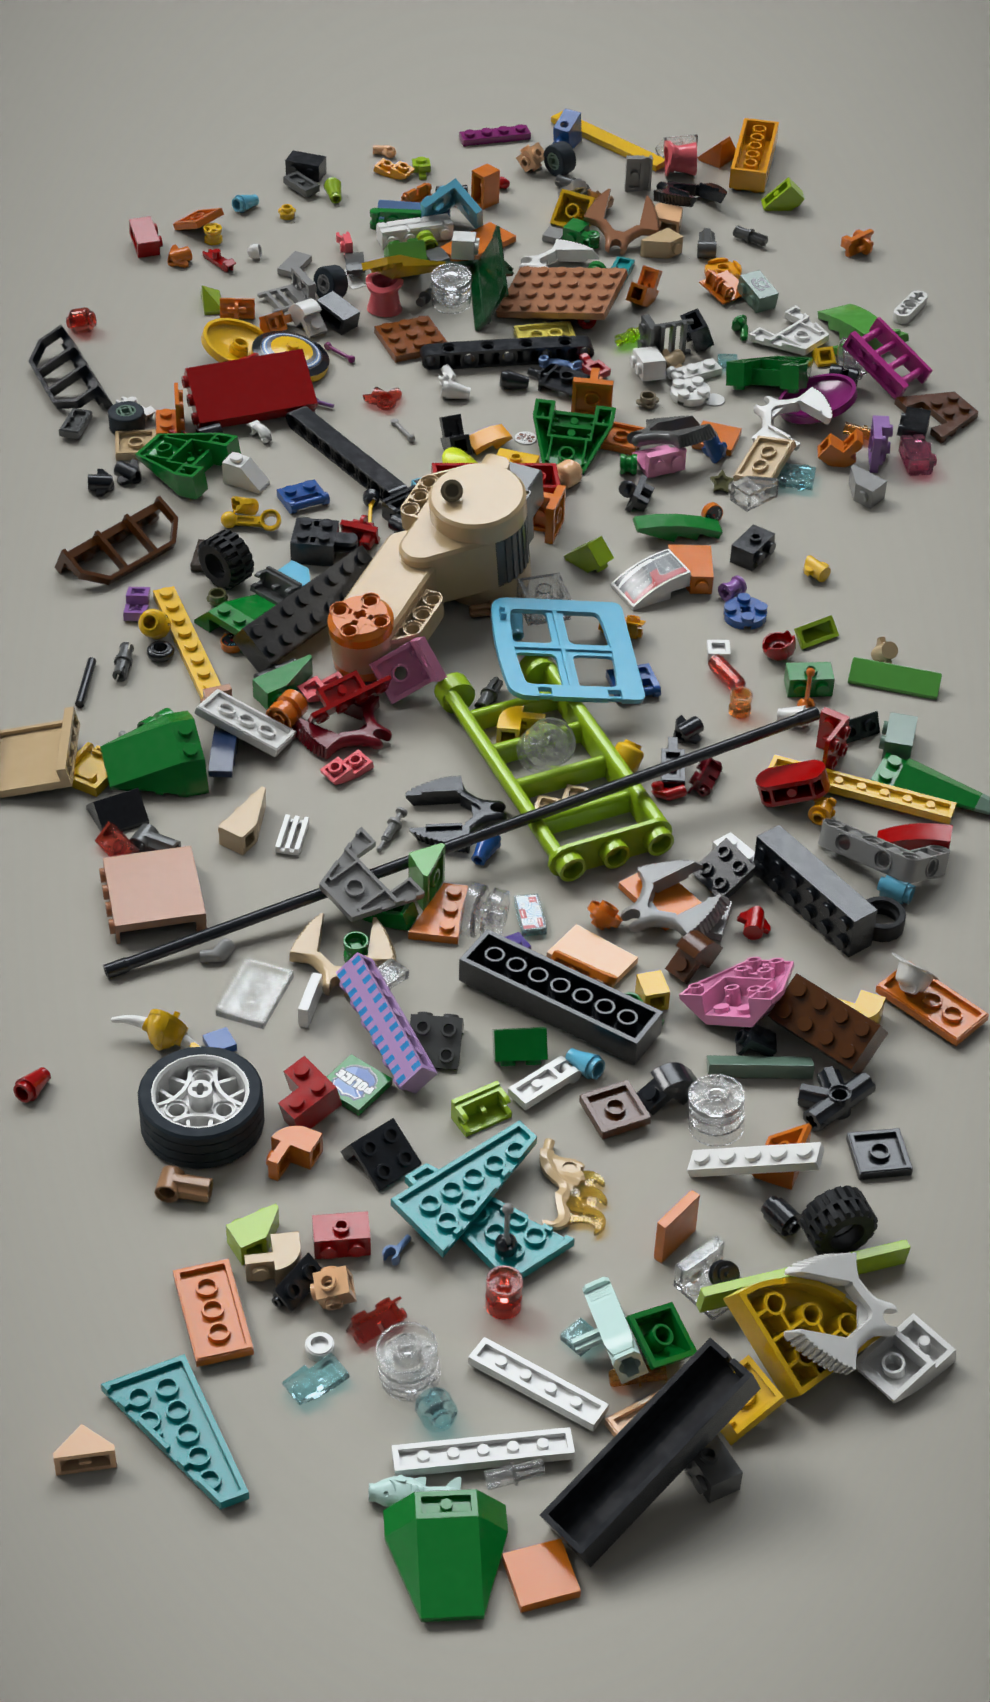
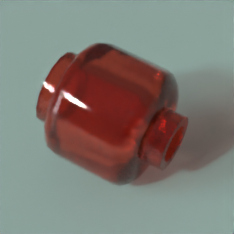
M88 307L72 309L69 312L66 324L75 334L88 333L96 326L97 319L93 311Z

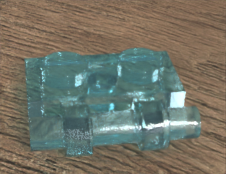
M786 462L773 485L779 486L781 489L789 487L797 488L798 491H804V489L812 490L816 467Z

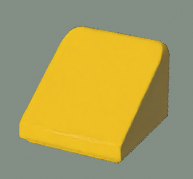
M833 346L814 348L811 353L817 367L837 364Z

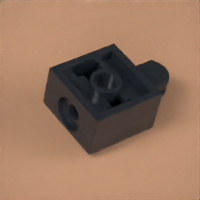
M297 517L290 541L291 560L302 565L331 567L335 563L337 552L351 553L358 548L357 535L355 533L339 532L338 520Z

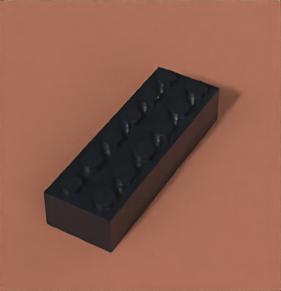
M780 825L757 836L753 864L759 870L755 874L757 878H760L773 892L777 893L790 907L794 908L806 921L812 924L821 935L829 939L838 950H841L848 957L872 945L877 909Z

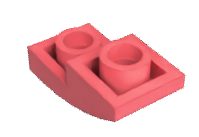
M358 749L344 760L336 757L321 768L320 772L334 785H338L360 777L374 768L373 761Z

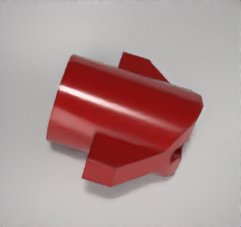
M754 906L737 916V921L744 924V936L750 940L760 939L763 933L768 935L771 931V926L765 919L764 910L760 906Z

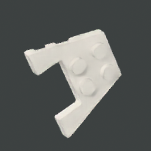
M795 305L785 311L784 316L785 319L794 323L776 335L759 327L749 333L748 340L751 342L805 356L812 352L814 348H818L828 342L830 334L816 322L813 324L809 320V316L806 313L802 314L800 308Z

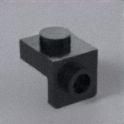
M758 1024L752 1028L744 1027L740 1029L735 1036L736 1054L740 1056L749 1048L765 1056H774L777 1053L776 1033Z

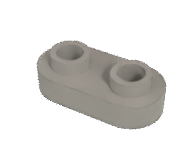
M574 179L571 181V184L562 187L561 190L566 189L582 194L587 191V184L582 179Z

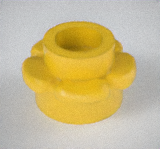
M290 204L282 205L278 209L280 218L292 220L296 209Z

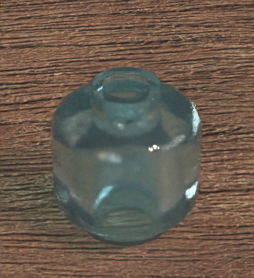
M429 1388L422 1392L415 1402L416 1414L423 1426L429 1431H445L457 1419V1406L449 1392L444 1388Z

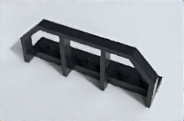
M59 325L38 340L28 362L57 409L81 408L93 399H95L98 405L103 404L107 410L113 405L79 348L62 325ZM62 338L63 343L61 345L64 351L38 368L37 366L46 347ZM71 360L76 369L49 387L44 377ZM80 378H82L88 388L87 391L77 398H55L57 394Z

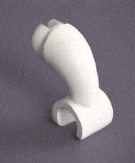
M258 420L246 424L252 430L250 435L258 433L263 443L272 441L270 430Z

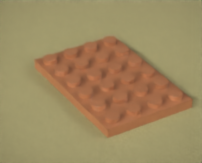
M520 267L508 288V296L502 299L496 310L497 317L605 320L628 276L627 269L617 267Z

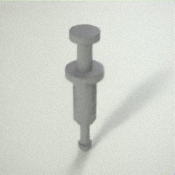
M403 807L396 809V817H390L387 820L388 826L381 836L382 842L376 848L377 852H381L385 843L390 842L396 830L402 828L400 820L408 814L407 810Z

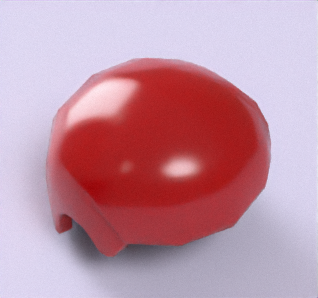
M788 630L784 633H769L762 643L763 652L770 659L776 661L786 660L793 655L796 649L795 635L792 636Z

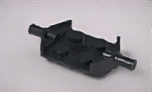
M550 363L541 370L530 367L527 371V375L539 379L538 391H541V387L545 386L551 390L565 393L568 396H572L574 377L590 378L588 374L555 363Z

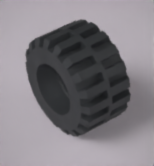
M225 529L201 542L198 546L197 554L201 568L206 577L218 588L230 590L252 576L254 572L252 553L244 540L235 532Z
M848 1185L829 1189L815 1197L806 1206L807 1208L803 1210L802 1217L800 1218L801 1227L818 1255L856 1251L875 1234L874 1231L878 1227V1218L863 1193L857 1187Z

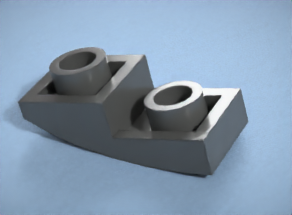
M437 246L426 250L428 260L451 261L448 254L441 247Z
M363 252L345 254L347 275L351 274V277L362 276V273H366L363 271L361 264L364 263Z

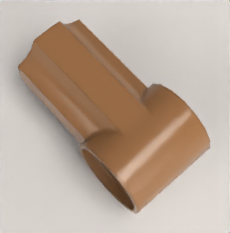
M168 1165L162 1168L154 1193L159 1200L167 1203L176 1202L178 1198L208 1203L212 1196L213 1178L188 1175L179 1167Z

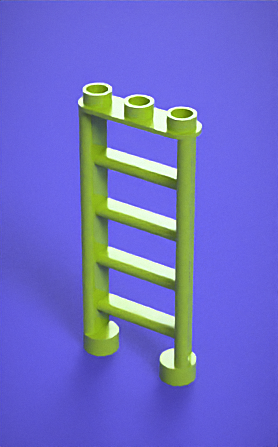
M525 656L520 661L521 671L528 683L561 685L558 667L551 657ZM459 672L449 673L445 679L437 682L435 685L434 694L438 702L446 712L454 713L520 814L536 809L529 798L566 788L567 784L578 785L602 777L611 782L633 774L583 702L515 698L469 710L468 707L473 703L476 694L475 689L464 674ZM539 692L544 694H551V692ZM513 706H524V712L545 713L558 710L567 723L496 744H492L483 729L497 726L501 712ZM577 743H581L591 757L590 759L518 779L513 776L505 764ZM642 784L528 824V827L548 855V868L550 872L567 882L578 879L585 870L605 865L611 869L618 868L625 864L629 857L646 852L653 856L662 855L670 850L674 844L671 824L664 817ZM628 812L631 813L638 823L560 846L553 835Z

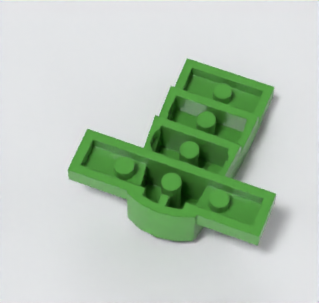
M853 304L818 311V319L828 321V328L838 331L840 340L845 341L853 331H856L861 337L869 333L870 327L877 318L871 312ZM892 329L904 342L909 341L908 333L901 332L900 329ZM877 338L868 342L874 350L883 346ZM841 341L839 345L833 346L835 355L840 357L850 355L842 347L845 341Z

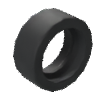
M884 896L866 899L877 909V914L886 915L895 921L891 924L875 922L872 940L890 942L900 937L903 933L906 919L904 907L896 900Z

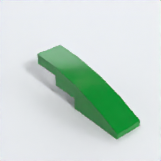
M650 514L634 516L633 518L636 532L675 542L677 536L697 540L700 534L719 539L723 533L717 519L697 515Z

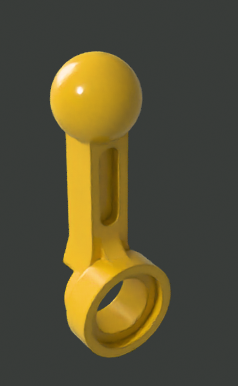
M267 509L260 516L236 515L231 511H227L221 516V523L226 528L250 526L261 527L267 531H275L280 527L282 521L279 512L274 509ZM270 516L277 519V522L272 526L265 524V520Z

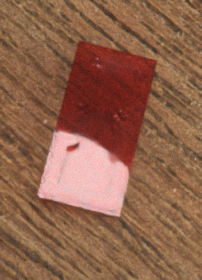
M109 821L94 840L109 857L134 854L140 851L115 824Z

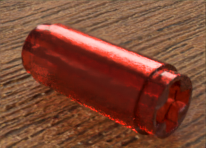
M716 654L709 659L708 666L710 670L730 691L738 693L744 689L746 685L744 678L723 656Z

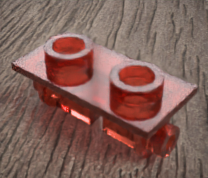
M399 1296L392 1301L390 1297L385 1298L375 1305V1310L369 1313L363 1310L350 1318L352 1322L347 1327L346 1332L354 1329L353 1338L357 1344L361 1342L365 1344L382 1334L377 1324L381 1323L387 1332L404 1323L407 1313L404 1308L399 1309L397 1306L402 1298Z

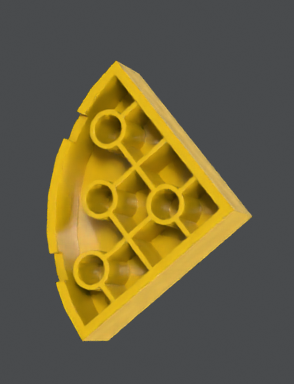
M800 1277L771 1279L741 1288L723 1298L785 1399L803 1395L834 1371H828V1368L824 1369L823 1366L817 1365V1362L814 1363L812 1359H808V1356L802 1355L801 1351L795 1350L796 1347H792L790 1345L791 1342L786 1341L784 1338V1331L804 1329L847 1337L857 1328V1305L846 1298V1294L837 1288L817 1280ZM875 1336L867 1340L858 1349L857 1354L882 1336Z

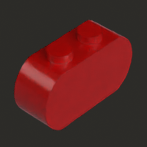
M815 759L770 767L760 772L755 779L761 802L767 807L819 799L826 795L831 788L825 764Z

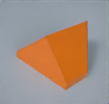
M729 136L697 158L701 162L721 168L734 158L736 148Z

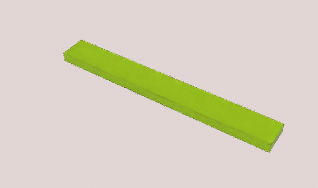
M907 1239L853 1251L856 1253L858 1275L905 1264L911 1248ZM786 1268L702 1287L696 1306L699 1313L727 1307L723 1298L741 1288L766 1280L794 1276L785 1275Z

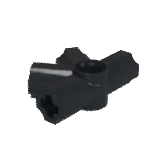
M833 1066L824 1067L821 1072L817 1073L819 1086L801 1084L798 1105L809 1107L803 1113V1120L806 1124L810 1123L812 1131H821L836 1119L843 1120L851 1115V1108L875 1092L876 1085L872 1081L871 1076L865 1072L857 1074L845 1083L838 1069H835Z

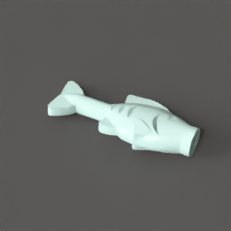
M402 1474L392 1476L376 1483H369L368 1500L369 1502H376L382 1506L390 1507L413 1492L460 1490L461 1477H456L447 1486H426V1477L414 1479L404 1477Z

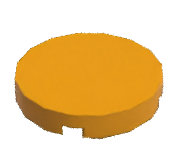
M727 258L711 259L704 269V273L710 269L714 270L717 274L728 270L737 279L740 278L742 273L741 265L735 260L730 262Z

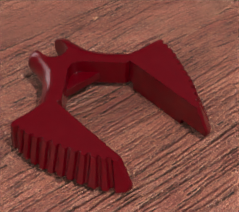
M370 695L369 699L362 704L357 705V703L350 705L349 709L343 712L346 715L363 721L364 725L359 730L337 734L301 718L292 727L297 732L296 737L299 738V741L308 750L310 749V752L326 760L336 751L345 747L365 746L380 750L384 746L380 739L390 741L392 738L391 731L378 724L375 719L374 712L380 707L379 696Z

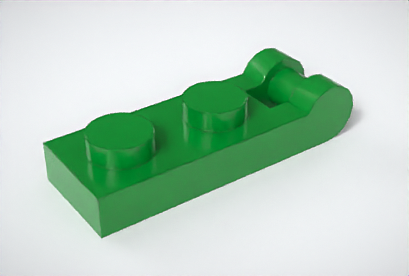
M371 208L370 217L372 220L370 221V228L376 230V224L382 222L421 218V210Z

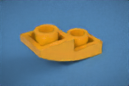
M383 158L374 166L373 172L388 178L406 179L414 172L415 168L402 161L393 164L391 161Z
M502 424L493 425L469 435L471 449L476 455L492 445L497 449L513 439Z

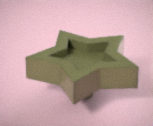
M723 470L718 476L710 477L714 484L713 492L722 490L728 493V486L734 481V478L727 477Z

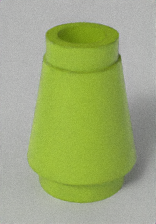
M335 177L328 178L325 181L324 190L332 203H339L341 201V182Z

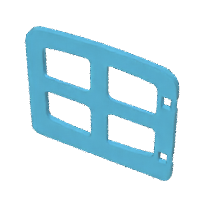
M513 597L499 598L492 603L491 623L497 658L507 689L515 697L525 700L549 699L552 701L643 703L645 692L623 609L619 604L614 602ZM510 614L544 615L547 620L551 642L514 641ZM563 616H589L597 618L608 645H580L571 643L568 639ZM517 655L549 656L554 658L557 663L561 685L528 683L521 671ZM596 658L611 660L615 675V686H580L573 659ZM539 691L551 692V694L539 693ZM609 694H617V695H620V697H619V696H609Z

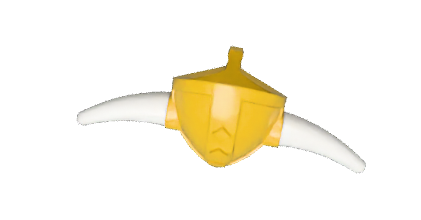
M152 1009L148 1017L122 1015L111 1018L112 1023L130 1024L146 1031L151 1044L156 1050H164L174 1045L190 1048V1043L195 1042L198 1044L187 1035L188 1027L178 1019L180 1016L178 1011H175L172 1015L160 1009Z

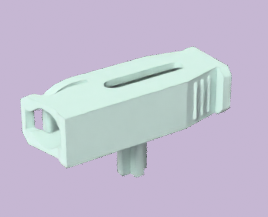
M601 1277L584 1285L582 1290L597 1328L571 1339L577 1354L604 1343L621 1384L649 1373L609 1277Z

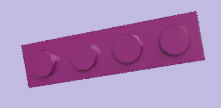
M518 124L511 127L500 126L499 128H483L481 130L468 129L459 132V139L463 146L531 140V132L527 125Z

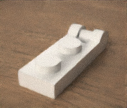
M712 358L678 368L670 366L666 369V376L672 379V382L677 378L687 379L695 376L708 379L722 375L723 368Z
M559 1056L509 1087L508 1096L526 1111L568 1083L573 1084L577 1082L581 1072L575 1066L571 1067L569 1061L563 1056Z

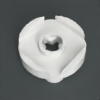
M700 376L687 379L677 378L673 380L670 397L677 404L678 401L683 402V406H701L705 404L707 398L708 400L710 398V387L707 383L703 382L704 379Z

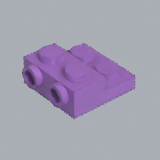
M873 415L868 444L870 473H878L879 465L885 462L886 454H890L891 442L888 441V438L893 435V424H890L889 416Z

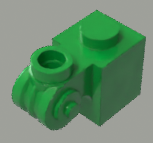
M572 218L563 227L562 240L584 244L592 249L599 247L600 233L595 230L589 231V222Z

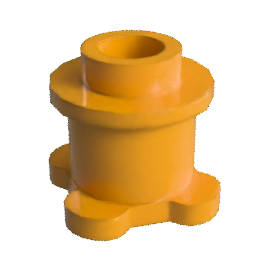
M821 797L813 800L815 804L809 809L808 817L814 824L822 826L824 819H831L835 815L834 806H836L837 801L833 797Z

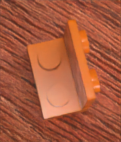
M174 383L175 409H162L155 412L156 435L168 433V430H174L177 433L185 431L183 390H178V383Z

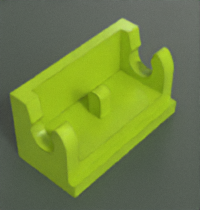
M497 1080L451 1100V1119L464 1136L468 1137L511 1118L512 1111L506 1105L511 1103V1100Z

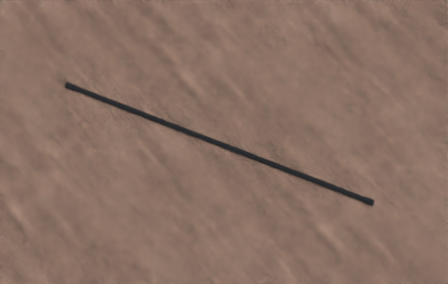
M816 706L805 709L790 717L443 842L445 844V855L788 729L814 722L820 719V712ZM409 855L369 870L378 879L409 868ZM317 888L130 957H123L103 965V969L107 979L127 973L131 969L328 897Z

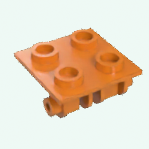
M709 269L705 272L706 278L699 281L721 304H726L742 297L737 291L739 280L728 270L717 274L714 270Z

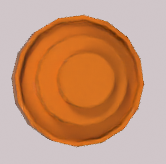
M592 900L587 907L591 912L589 915L592 918L591 923L601 930H604V928L610 929L611 927L618 928L623 921L617 914L619 910L605 900H602L601 903Z

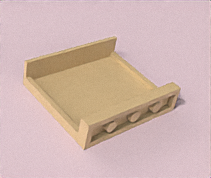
M74 706L64 708L63 720L0 730V798L72 786L80 731V721Z

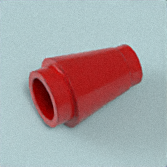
M40 1067L18 1079L13 1088L17 1099L24 1103L34 1101L51 1079L50 1072L46 1068Z

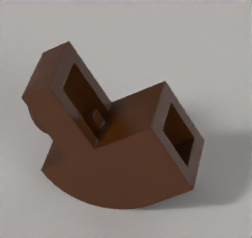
M693 930L683 936L676 944L679 949L665 969L682 982L688 984L701 964L710 968L723 947L700 931Z

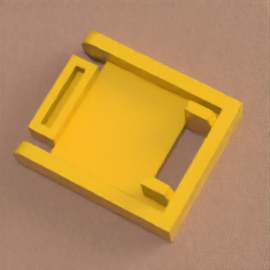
M87 742L76 754L73 784L71 787L97 797L109 783L100 746L97 745L94 748L92 743Z

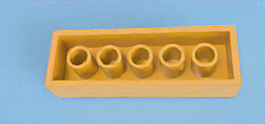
M744 118L731 165L729 188L738 191L750 190L755 193L765 191L777 143L779 122Z

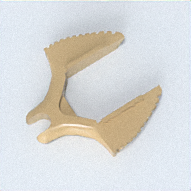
M320 913L306 925L305 929H303L293 943L289 961L310 964L319 974H322V990L324 994L330 996L331 989L335 986H340L341 981L336 972L342 966H334L319 952L325 917L323 913ZM373 917L368 955L364 956L373 959L378 969H395L396 952L393 943L382 923L376 917ZM344 991V997H348L349 995Z

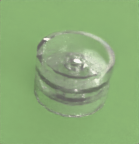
M473 882L468 889L459 922L460 935L475 938L479 933L481 936L487 929L502 935L509 912L510 892L500 888H494L490 892L488 885Z

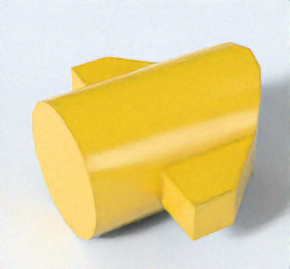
M238 496L231 498L233 513L252 516L257 514L259 503L256 499Z
M811 555L806 557L803 567L804 574L812 576L819 582L827 580L831 573L829 565L825 562H820Z

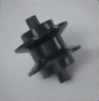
M717 1260L710 1266L708 1277L711 1284L715 1285L739 1279L740 1271L732 1261Z

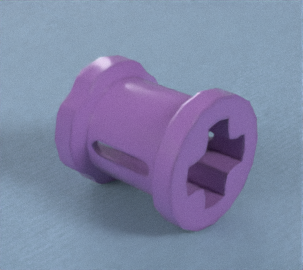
M738 575L732 577L728 583H722L718 586V593L726 602L734 598L735 595L745 593L747 590L745 580Z

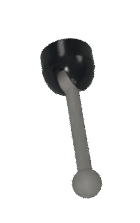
M509 1203L504 1204L502 1207V1211L505 1214L504 1233L498 1235L495 1240V1252L504 1258L514 1256L518 1245L516 1237L510 1233V1214L514 1208Z

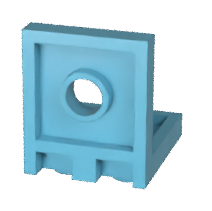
M456 178L448 184L440 186L434 194L426 196L420 203L422 217L444 214L456 205L475 229L483 225L482 209Z

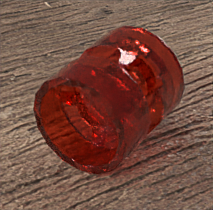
M507 1265L491 1269L486 1277V1310L494 1318L501 1320L511 1319L520 1312L522 1307V1274L519 1270Z

